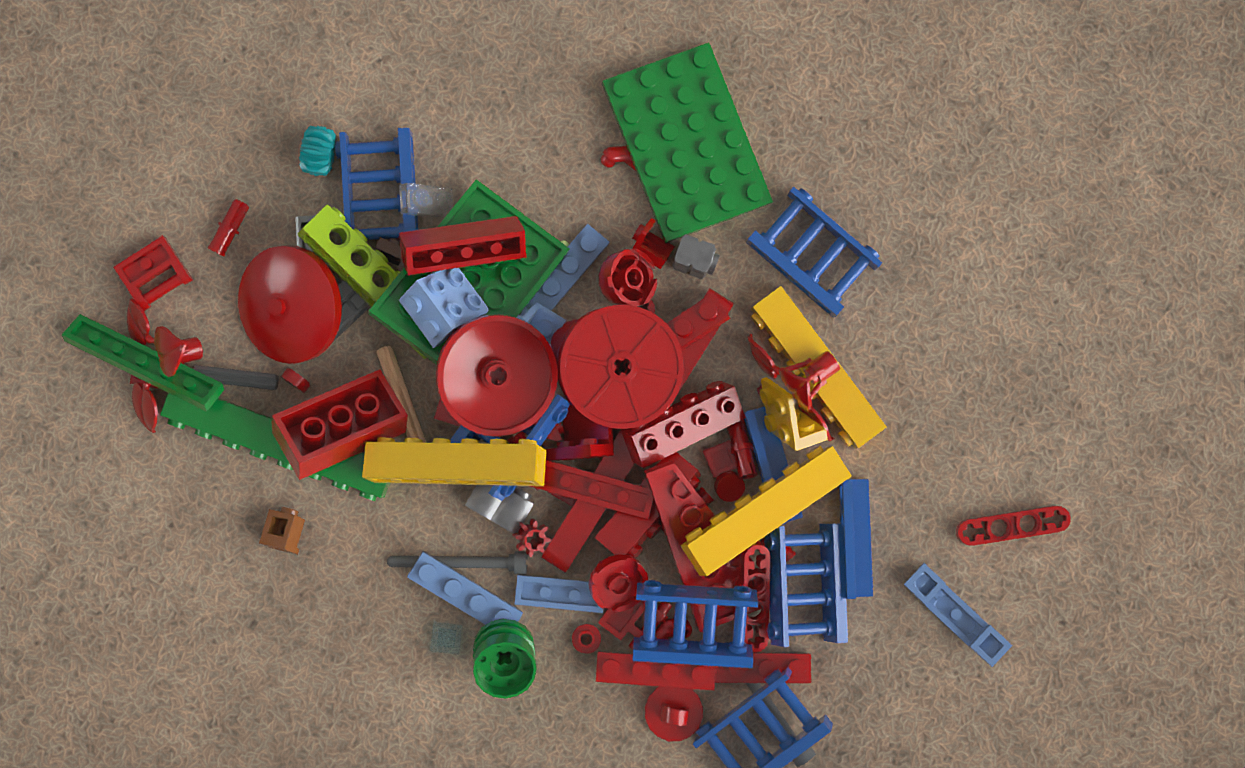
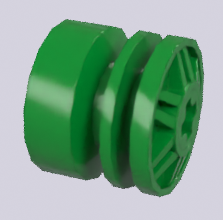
M511 619L494 620L481 627L475 636L473 644V674L476 684L483 692L490 696L504 699L519 696L528 690L535 680L537 670L535 644L531 632L525 625Z

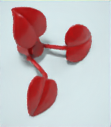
M133 298L129 299L127 309L129 335L131 339L143 345H146V342L155 344L160 367L167 377L175 375L180 363L184 364L202 359L203 349L197 337L181 340L166 327L159 326L156 328L153 338L149 334L150 324L145 312ZM137 382L132 390V402L135 413L140 422L150 432L155 433L158 409L155 398L149 390L152 384L144 382L142 385L140 382Z
M748 335L747 338L752 355L759 367L774 380L777 378V375H780L784 385L791 391L795 401L798 403L799 410L826 429L828 441L834 440L835 438L830 436L825 421L812 407L813 397L822 386L827 384L826 380L840 370V366L830 352L825 351L814 360L808 358L803 362L779 368L774 364L768 353L753 340V335ZM807 367L804 370L806 378L797 376L791 372L793 370ZM810 382H811L813 385L816 384V386L813 388V390H812L811 392H810Z

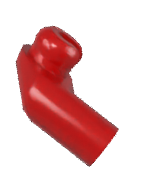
M626 146L608 147L603 151L600 160L605 167L611 168L616 162H624L636 171Z
M674 618L666 619L663 624L661 623L655 631L657 639L673 637ZM686 620L685 638L691 636L693 629L690 622Z

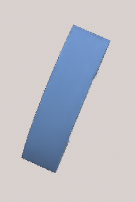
M925 563L904 583L907 589L991 667L1013 646L957 596Z

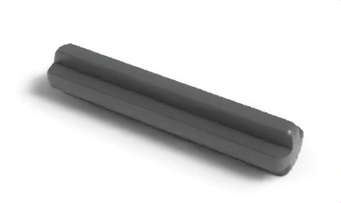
M194 365L192 369L226 385L276 390L279 384V376L276 374Z

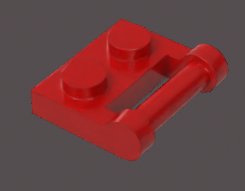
M163 235L113 267L133 299L143 311L152 307L151 303L182 283L186 285L193 281L192 276L179 259L167 238ZM173 267L176 272L175 275L147 293H142L140 287Z

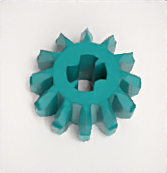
M318 125L317 127L309 126L306 129L299 156V166L303 172L314 176H327L330 172L336 153L335 142L337 137L333 130Z

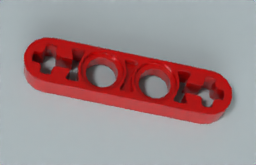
M1047 506L963 520L958 524L956 536L961 543L975 546L1057 533L1069 527L1071 516L1068 510L1062 506ZM1054 511L1058 515H1063V520L1059 521L1058 527H1056L1055 523H1043L1045 530H1041L1042 520L1038 514L1039 512H1043L1042 518L1054 516ZM1025 515H1030L1035 521L1034 528L1028 532L1023 531L1020 527V520ZM997 519L1002 520L1006 525V531L1001 536H995L991 531V525ZM985 521L984 530L988 536L987 539H984V533L974 534L971 541L969 537L963 536V531L967 530L968 524L971 525V528L978 529L983 528L981 522Z
M757 541L740 553V586L748 587V581L752 577H762L761 585L756 589H752L757 590L758 604L762 607L761 611L756 616L752 617L747 614L744 642L752 644V649L755 653L765 649L769 641L767 628L770 605V552L760 541ZM756 549L761 553L756 555V565L759 568H754V561L750 557V555H754ZM751 625H755V631L759 635L758 637H755V642H751L749 640V638L753 637L754 629Z

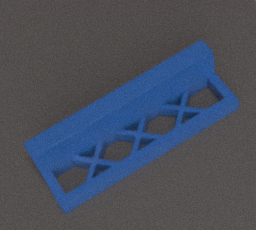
M765 407L744 412L746 417L744 421L750 442L753 444V453L761 481L764 483L770 478H774L776 481L784 475L782 470L788 466L782 442L772 432L770 433L765 426ZM799 512L786 522L803 518L802 512Z
M869 479L846 480L839 485L840 523L844 526L846 599L873 597Z

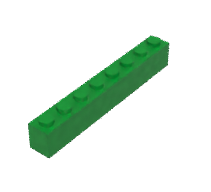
M168 393L160 414L163 417L169 418L167 424L180 429H184L185 425L196 429L194 434L210 440L213 435L223 439L222 444L227 447L239 450L241 445L251 449L249 454L254 457L266 460L267 456L278 459L276 465L293 470L272 433V418L220 398L206 412ZM364 452L308 476L321 481L322 476L333 480L332 486L348 491L349 487L360 490L359 496L372 501H376L377 497L385 498L390 484L374 483L362 477Z

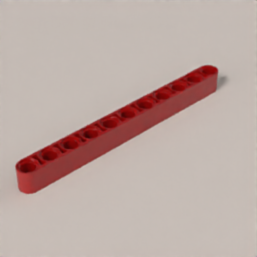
M709 288L704 298L714 292L726 312L729 313L734 303ZM719 327L682 351L684 374L680 390ZM620 430L613 441L614 456L603 457L594 473L624 481L634 462L631 459ZM576 500L541 558L566 573L606 508Z

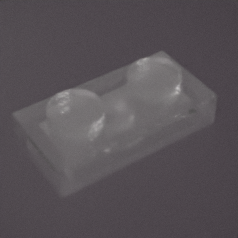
M413 183L399 185L401 214L445 218L453 208V191L451 187Z

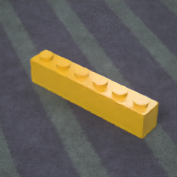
M782 286L751 308L754 313L750 316L752 321L760 330L763 328L767 330L771 336L768 339L770 345L777 353L782 351L789 360L785 363L787 367L803 362L808 358L814 360L825 351L830 352ZM839 364L840 370L826 380L827 384L820 388L812 400L817 398L823 405L820 411L830 424L835 421L841 429L838 435L847 447L853 445L857 449L887 428V426ZM807 367L793 370L791 372L797 376L800 375L801 377L806 378L804 370ZM810 382V392H811V391L813 390V388L816 386V384L813 385L811 382Z
M379 437L377 442H366L362 477L374 483L544 486L546 450L539 446L537 441L521 439L518 444H508V441L503 439H490V444L479 443V440L468 438L461 439V443H451V440L444 438H434L433 443H423V440L419 438H405V442H395V439Z
M821 445L817 446L806 454L807 460L801 464H798L796 461L782 470L784 474L776 481L774 478H770L758 486L760 492L752 497L747 494L734 503L735 509L729 513H726L724 510L710 519L712 524L703 531L699 527L685 536L687 541L681 545V548L700 576H708L852 477L834 447L822 448Z

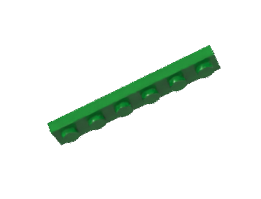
M81 314L62 333L65 342L206 412L225 390L221 382L180 363L174 376L167 377L160 367L157 351Z

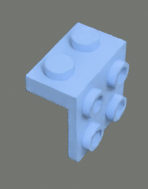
M459 268L440 270L416 280L399 299L402 306L433 348L442 345L463 324L477 317L484 316L488 312V307Z

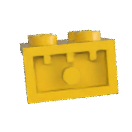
M768 377L761 379L762 389L760 390V397L766 410L764 423L770 433L772 432L795 451L828 440L824 427L799 409H795L792 394Z

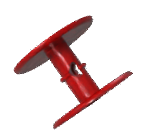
M632 305L602 307L580 317L565 333L560 343L556 360L558 381L562 392L571 405L589 420L599 425L616 429L639 427L663 414L675 400L684 374L683 353L672 329L656 314ZM615 360L622 361L620 364L623 367L621 372L616 371Z

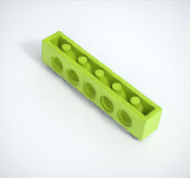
M327 204L297 235L372 307L400 271L395 272L387 264L388 259L379 250H373L366 243L367 239L364 234L358 229H352L345 222V216L337 208H331ZM330 232H336L341 236V245L331 242L329 238ZM352 253H357L362 257V266H356L352 262ZM373 274H378L383 278L384 286L382 288L377 287L373 283ZM414 349L423 359L427 358L419 351Z

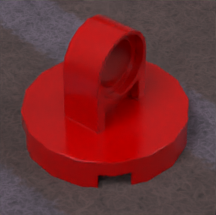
M618 554L599 561L591 573L588 583L590 594L602 609H612L613 612L629 610L641 601L636 600L637 583L648 581V574L639 560L630 555Z
M657 687L649 694L646 701L645 719L649 729L657 737L668 742L682 741L691 737L699 729L703 719V706L698 694L693 689Z

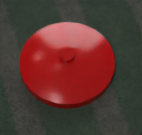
M299 246L272 247L254 257L242 275L238 291L240 319L247 336L260 352L277 362L295 364L312 360L329 348L339 330L342 302L336 279L320 257L310 250Z
M501 314L477 317L460 326L444 344L436 366L438 394L448 413L463 427L486 436H507L518 433L534 424L551 404L558 381L556 358L546 338L529 323L516 317Z

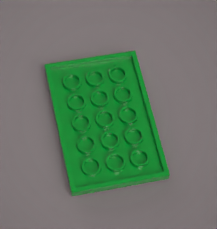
M709 42L602 81L603 89L665 244L682 238L685 234H693L773 203Z
M476 179L437 227L512 216L518 217L525 230L527 258L459 268L488 307V312L485 315L501 314L517 317L568 254L570 248ZM404 267L371 307L368 314L437 365L439 354L448 338L442 345L433 348L399 301L416 280L437 271L408 275Z

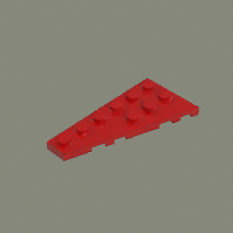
M670 460L644 470L682 585L718 588L740 586V554L708 576H700L681 548V545L687 541L685 538L687 534L699 527L703 531L712 524L710 519L715 515L676 464ZM752 577L748 581V587L751 589L758 588L762 583V577ZM689 603L696 627L701 633L704 628L705 604ZM717 605L716 627L734 620L735 606ZM761 605L749 607L747 614L760 610L762 608Z

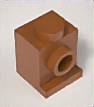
M282 507L281 511L269 509L259 544L298 555L299 549L297 546L305 519L298 517L299 511L286 507Z

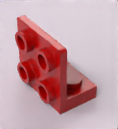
M570 403L568 413L563 420V428L565 430L564 442H557V448L545 449L546 460L548 461L614 456L612 428L589 420Z

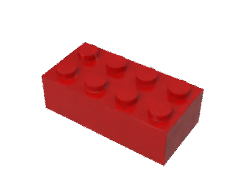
M379 369L272 415V433L298 479L301 480L365 451L366 442H377L379 437L394 438L405 433L407 430L408 414Z

